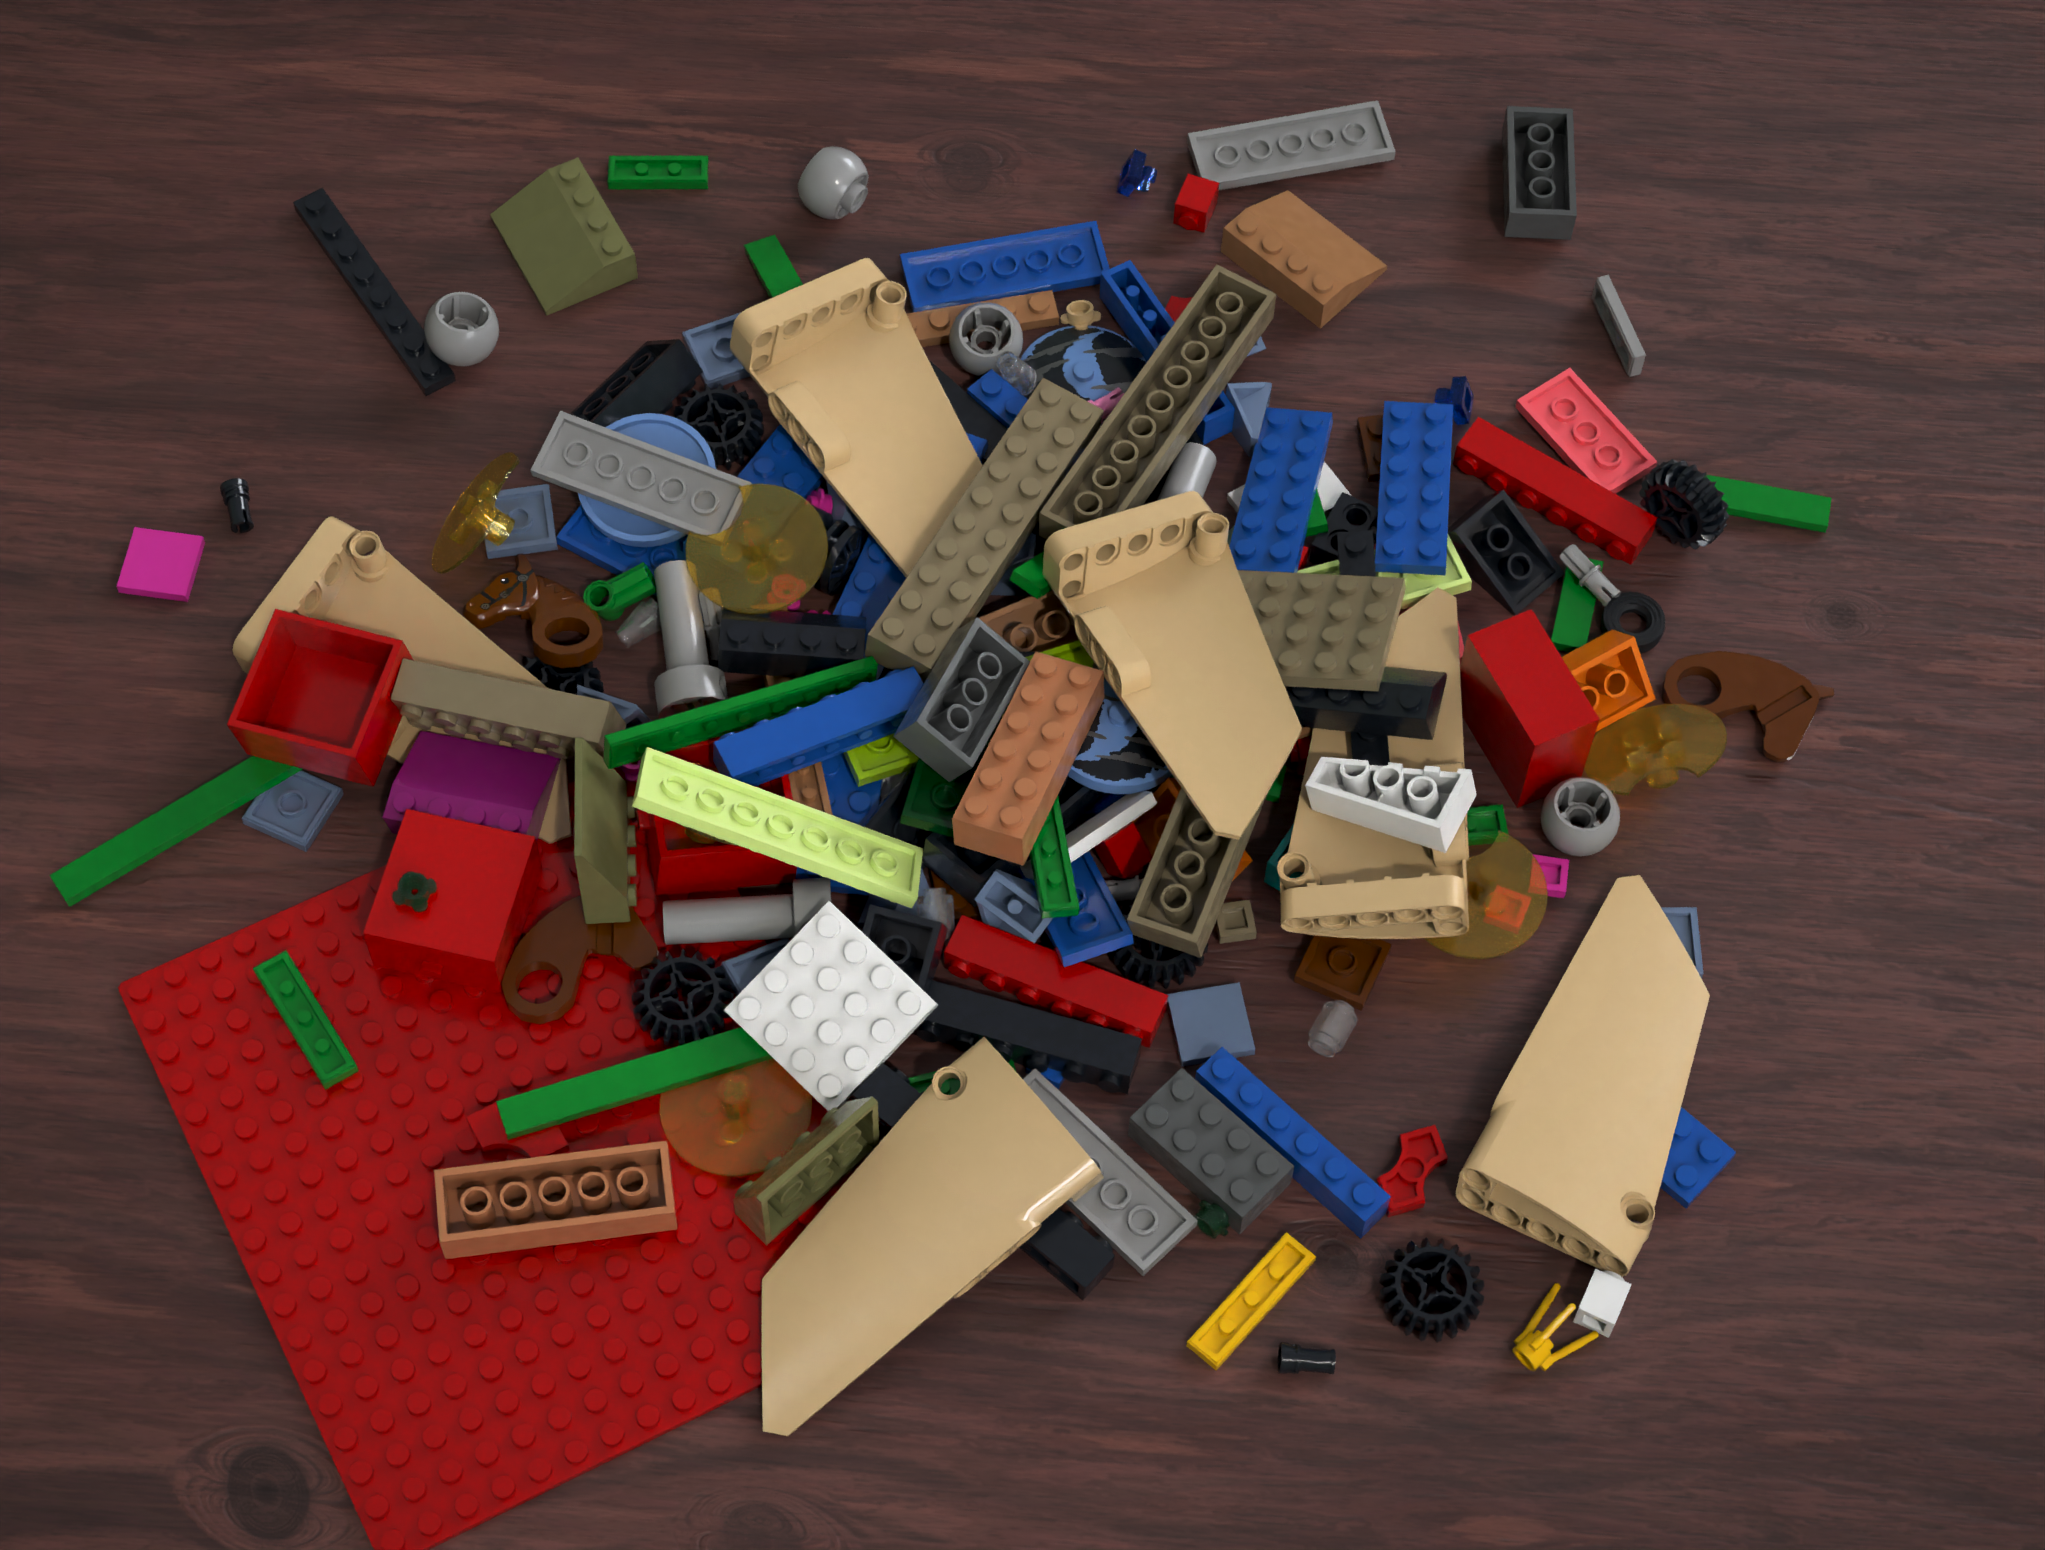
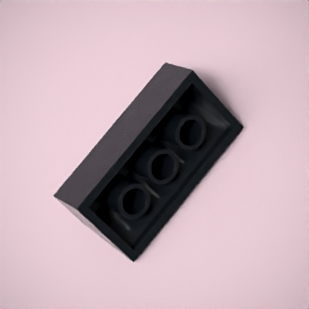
M680 339L647 341L570 414L603 427H607L617 420L632 415L645 413L664 414L673 406L672 401L679 394H684L696 384L695 379L703 370Z
M723 607L718 649V668L726 673L799 678L863 659L866 617Z
M1385 667L1379 691L1287 686L1286 691L1301 727L1433 740L1447 673Z

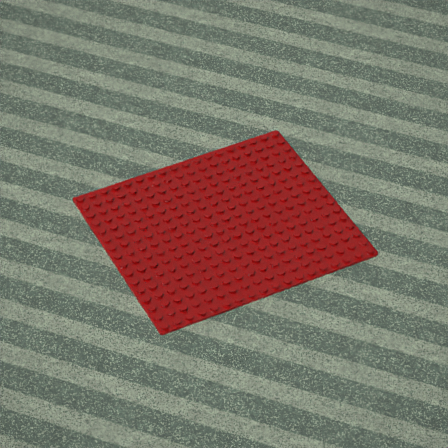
M613 768L627 782L628 795L634 796L637 782H628L625 779V773L620 768ZM575 781L568 784L572 836L551 844L538 838L537 846L542 873L520 941L548 913L566 901L581 895L574 858ZM637 817L630 818V825L636 826L637 847H630V854H636L637 876L630 877V884H636L637 906H632V908L655 941L659 951L658 960L661 962L666 961L665 954L667 951L673 955V958L680 957L679 953L682 949L687 952V957L692 958L699 951L702 954V962L712 957L715 960L716 968L720 967L721 963L767 945L765 940L665 945L663 901L741 897L737 888L656 895L646 830H639ZM385 865L120 983L118 990L373 1549L429 1550L761 1387L762 1278L860 1164L767 1245L735 1214L734 1199L739 1188L748 1181H756L764 1174V1169L771 1160L777 1156L784 1157L793 1149L792 1146L800 1135L807 1131L811 1133L821 1125L822 1118L828 1112L775 1059H771L558 1125L570 1149L564 1153L667 1141L678 1230L445 1259L439 1241L434 1170L527 1158L521 1153L506 1149L484 1153L467 1122V1116L496 1101L677 1047L679 1043L678 1040H674L667 1048L664 1045L663 1036L654 1041L650 1037V1030L643 1032L640 1028L639 1022L641 1020H637L634 1016L633 1009L636 1006L632 1004L631 998L633 993L637 992L634 988L635 980L643 979L641 971H635L620 958L614 956L589 954L583 967L573 1007L560 1019L544 1024H536L519 1019L508 1009L504 992L501 994L374 966L363 931L386 868ZM285 950L293 960L359 1070L326 1090L253 970L254 967ZM533 971L520 982L518 994L529 1003L540 1004L548 1002L559 993L563 981L559 975L552 971ZM685 978L689 981H698L692 978ZM671 981L663 985L658 990L655 997L659 996V992L668 989V987L671 984ZM678 989L679 1001H683L685 1008L688 1009L687 997H683L681 990ZM731 989L730 992L733 993V996H734V999H735L736 996H735L734 992H733L732 989ZM712 1000L707 1001L705 1006L700 1007L695 1012V1017L703 1013ZM674 1016L667 1017L673 1020H681L678 1017ZM731 1017L724 1018L725 1027L723 1031L714 1028L713 1031L714 1035L741 1026Z

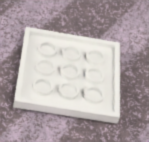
M828 901L724 1011L827 1111H830L834 1107L838 1109L842 1107L864 1081L938 1007V1004L839 909Z

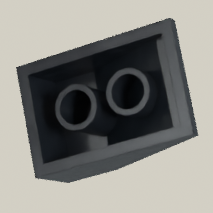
M1504 489L1484 497L1448 527V535L1468 575L1513 616L1517 615L1565 574Z
M870 904L862 932L928 994L939 964L948 928L942 922Z

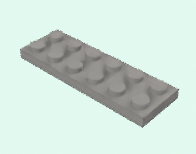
M1378 100L1188 133L1187 143L1197 175L1218 182L1219 190L1394 160L1396 152Z
M563 411L559 412L530 470L534 477L721 548L725 547L753 489L752 483Z
M1035 1068L1023 1080L1099 1167L1104 1177L1075 1203L1071 1198L1065 1203L1105 1239L1133 1268L1144 1276L1197 1226L1198 1220Z

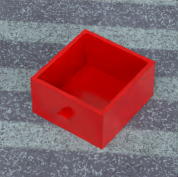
M275 609L227 722V726L248 755L374 787L403 716L400 714L398 707L390 700L402 659L413 660L403 640Z
M1530 609L1467 635L1460 665L1462 717L1516 808L1547 796L1549 791L1562 781L1582 777L1600 719L1533 610Z
M720 737L672 750L665 754L719 773L713 762V742L717 741ZM788 774L755 786L793 800ZM643 810L636 811L639 830H646L656 895L793 883V879H795L797 867L794 865H789L761 853L753 852L750 849L682 826L654 814H649Z
M406 809L363 931L373 965L502 994L503 976L520 941L542 873L536 837Z

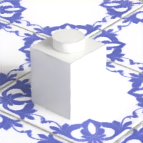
M1595 1269L1573 1322L1592 1331H1597L1599 1334L1609 1338L1632 1284L1625 1282L1623 1277L1615 1272L1607 1270L1602 1272Z

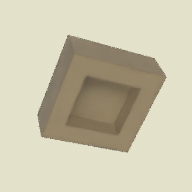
M1250 900L1223 903L1215 922L1219 943L1256 939L1257 931Z

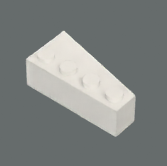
M1321 756L1305 785L1311 808L1314 811L1446 853L1477 795L1471 769L1458 768L1457 772L1441 771L1440 767L1437 766L1412 769L1403 768L1402 763L1388 762L1386 766L1369 765L1368 760Z

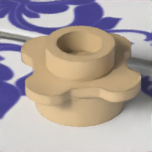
M1076 300L1068 304L1066 308L1067 313L1060 317L1061 323L1075 326L1076 330H1086L1088 325L1091 326L1093 322L1101 319V313L1094 311L1091 302Z

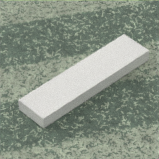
M1143 791L1127 794L1067 834L1066 840L1070 861L1073 862L1156 806L1157 801L1152 792ZM1029 860L1024 866L1021 865L1020 868L1026 878L1034 880L1031 860Z

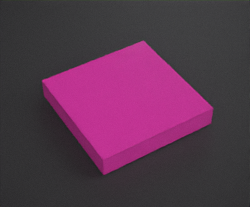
M134 527L117 583L118 592L188 602L205 545L204 537Z

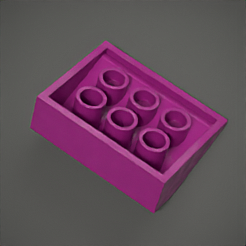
M420 731L392 784L382 818L394 834H398L405 811L410 809L535 836L537 842L561 759L542 753L526 752L505 746Z

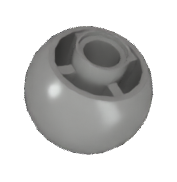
M837 146L825 147L810 160L803 171L798 183L799 197L813 214L830 220L841 219L849 212H856L864 203L868 194V188L866 187L869 178L867 168L862 160L852 151Z
M454 292L438 299L429 309L424 322L425 339L433 354L443 362L454 366H471L486 359L495 349L499 337V321L494 309L481 297L468 292Z
M990 302L977 303L962 310L955 318L950 329L949 346L955 361L965 371L976 376H983L993 369L999 375L1010 369L1017 361L1023 347V332L1018 319L1006 307ZM971 329H974L970 343L967 336L965 337V335ZM988 341L994 347L990 350H983L977 345L980 342ZM1008 342V343L1001 349V344H1004V343Z
M1575 777L1558 783L1549 791L1541 806L1540 823L1546 838L1556 849L1571 856H1589L1606 848L1617 834L1620 826V809L1613 793L1604 784L1587 777ZM1571 822H1578L1582 824L1584 828L1573 826Z

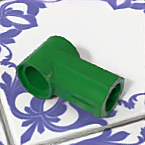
M643 562L606 582L597 580L589 584L584 591V603L589 604L592 607L591 609L596 611L601 619L605 621L616 620L623 614L625 608L657 592L655 577L649 567ZM610 595L607 603L600 606L601 600L605 596Z

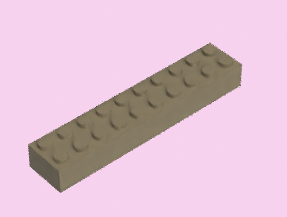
M1216 264L1040 511L1038 533L1040 537L1047 540L1051 534L1058 530L1135 508L1145 503L1272 321L1276 302L1275 293Z
M1042 378L868 633L864 656H873L877 663L891 671L897 669L905 670L914 666L921 680L925 683L953 633L975 619L1038 524L1040 511L1099 430L1104 412L1103 409Z

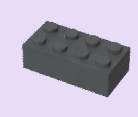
M1507 106L1502 128L1504 237L1571 240L1577 217L1573 109Z
M976 617L953 633L893 737L948 782L952 781L973 768L1012 699L1030 661Z
M1183 1068L1178 1070L1129 1119L1128 1136L1239 1235L1291 1184L1294 1165Z

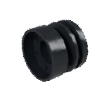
M811 504L804 505L791 520L782 537L776 556V568L797 580H802L808 575V584L815 589L820 587L823 593L833 596L848 581L863 550L865 532L854 525L849 527V524L842 519L833 524V516L830 513Z

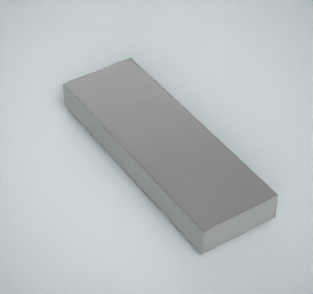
M1609 275L1597 277L1592 300L1629 377L1641 374L1646 354Z

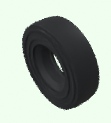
M1638 592L1621 593L1617 598L1613 597L1604 608L1601 616L1602 634H1605L1613 629L1634 636L1640 653H1644L1654 648L1661 640L1665 629V615L1661 606L1653 598ZM1626 613H1637L1645 619L1646 628L1640 633H1630L1621 627L1619 619Z

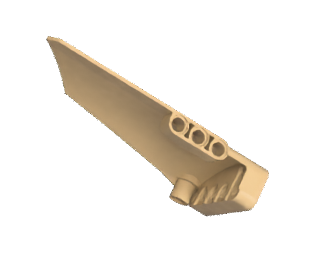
M864 258L742 311L733 323L730 351L768 396V404L775 418L907 578L983 465L904 309L907 297L905 288L897 282L889 281L870 258Z
M1189 491L1054 532L1048 537L1044 545L1043 577L1074 620L1075 632L1080 643L1098 669L1104 671L1105 679L1214 835L1239 840L1281 771L1301 734L1302 727L1235 565L1227 542L1229 531L1228 519L1223 515L1213 513L1198 492Z
M333 516L326 518L238 634L233 644V654L242 670L248 674L275 609L403 640L414 661L548 688L386 551L376 533L360 531ZM374 551L372 554L364 556L367 552ZM403 715L387 756L403 764L420 731L447 736L452 735L445 733L443 728L434 726L431 727V730L413 727L410 725L407 717ZM467 733L462 738L483 742L478 739V736ZM500 741L498 744L499 746L514 748L512 746L513 743ZM538 748L533 750L536 753L547 754V750ZM566 759L560 760L538 837L548 844L572 836Z
M1437 587L1425 598L1398 616L1385 667L1447 673L1433 740L1388 736L1389 760L1392 763H1402L1403 768L1424 769L1425 766L1440 767L1441 771L1457 772L1458 768L1465 769L1457 598ZM1313 728L1288 852L1281 857L1277 865L1280 877L1281 928L1293 933L1357 939L1437 938L1460 936L1469 931L1466 861H1469L1467 814L1446 853L1312 810L1305 785L1321 756L1352 759L1350 732ZM1295 872H1304L1298 878H1289Z
M1640 875L1621 877L1615 881L1499 1091L1490 1113L1491 1117L1460 1171L1455 1192L1456 1198L1465 1207L1602 1271H1612L1621 1277L1629 1273L1651 1231L1658 1193L1710 998L1709 992L1689 954ZM1630 1219L1637 1220L1640 1223H1634Z
M985 1037L951 1065L939 1069L934 1074L932 1084L906 1111L762 1278L763 1432L790 1436L953 1297L958 1298L966 1293L1028 1241L1041 1228L1042 1225L1040 1223L1071 1198L1075 1203L1104 1178L1101 1170L1086 1151ZM949 1078L958 1079L961 1084L959 1090L953 1095H946L941 1092L943 1082Z

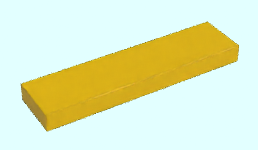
M1286 1232L1187 1341L1186 1346L1213 1369L1217 1370L1315 1262L1316 1256Z

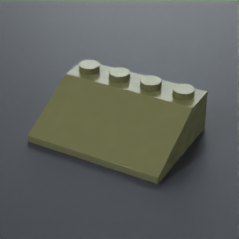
M578 157L546 170L490 214L492 222L546 316L638 278L635 253Z
M575 738L574 858L585 923L630 922V906H637L636 884H630V877L637 876L636 854H630V847H637L636 826L630 825V818L637 817L636 808L632 807L634 796L628 795L627 782L613 768L608 769L603 758L583 738Z
M872 1096L847 1101L839 1109L832 1108L822 1118L821 1125L811 1133L807 1131L800 1135L794 1142L793 1149L784 1157H775L767 1164L763 1175L756 1181H748L739 1188L734 1199L735 1214L765 1245L769 1244L861 1164L880 1143L878 1101Z

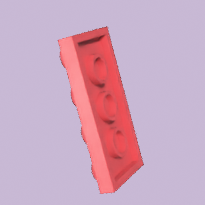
M1571 368L1522 396L1516 402L1515 408L1572 470L1615 494L1650 473L1657 465L1655 458Z

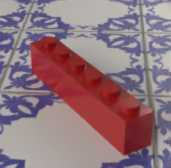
M1480 417L1475 420L1457 444L1453 464L1458 466L1462 472L1486 482L1495 491L1504 489L1507 495L1516 499L1523 507L1537 511L1547 517L1553 524L1563 526L1574 532L1583 541L1595 544L1617 560H1623L1632 565L1652 537L1657 521L1656 516Z
M961 915L944 950V968H947L950 973L959 978L966 979L970 977L982 982L985 987L992 991L1008 992L1017 996L1025 1004L1032 1006L1041 1005L1051 1009L1056 1015L1074 1018L1085 1023L1142 1038L1141 1045L1147 1048L1151 1047L1167 1011L1168 995L1085 962L1063 967L1056 951L964 915Z

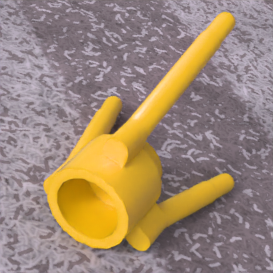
M1555 1283L1524 1331L1514 1340L1516 1344L1512 1349L1514 1355L1531 1371H1535L1538 1367L1546 1371L1554 1362L1585 1346L1599 1335L1597 1331H1592L1551 1354L1550 1350L1554 1345L1549 1337L1576 1309L1574 1303H1570L1543 1331L1537 1330L1533 1334L1560 1290L1561 1286L1559 1283Z

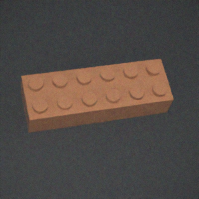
M1035 651L952 817L954 845L1024 866L1105 698L1104 671Z
M667 1141L434 1170L439 1241L445 1259L678 1230Z

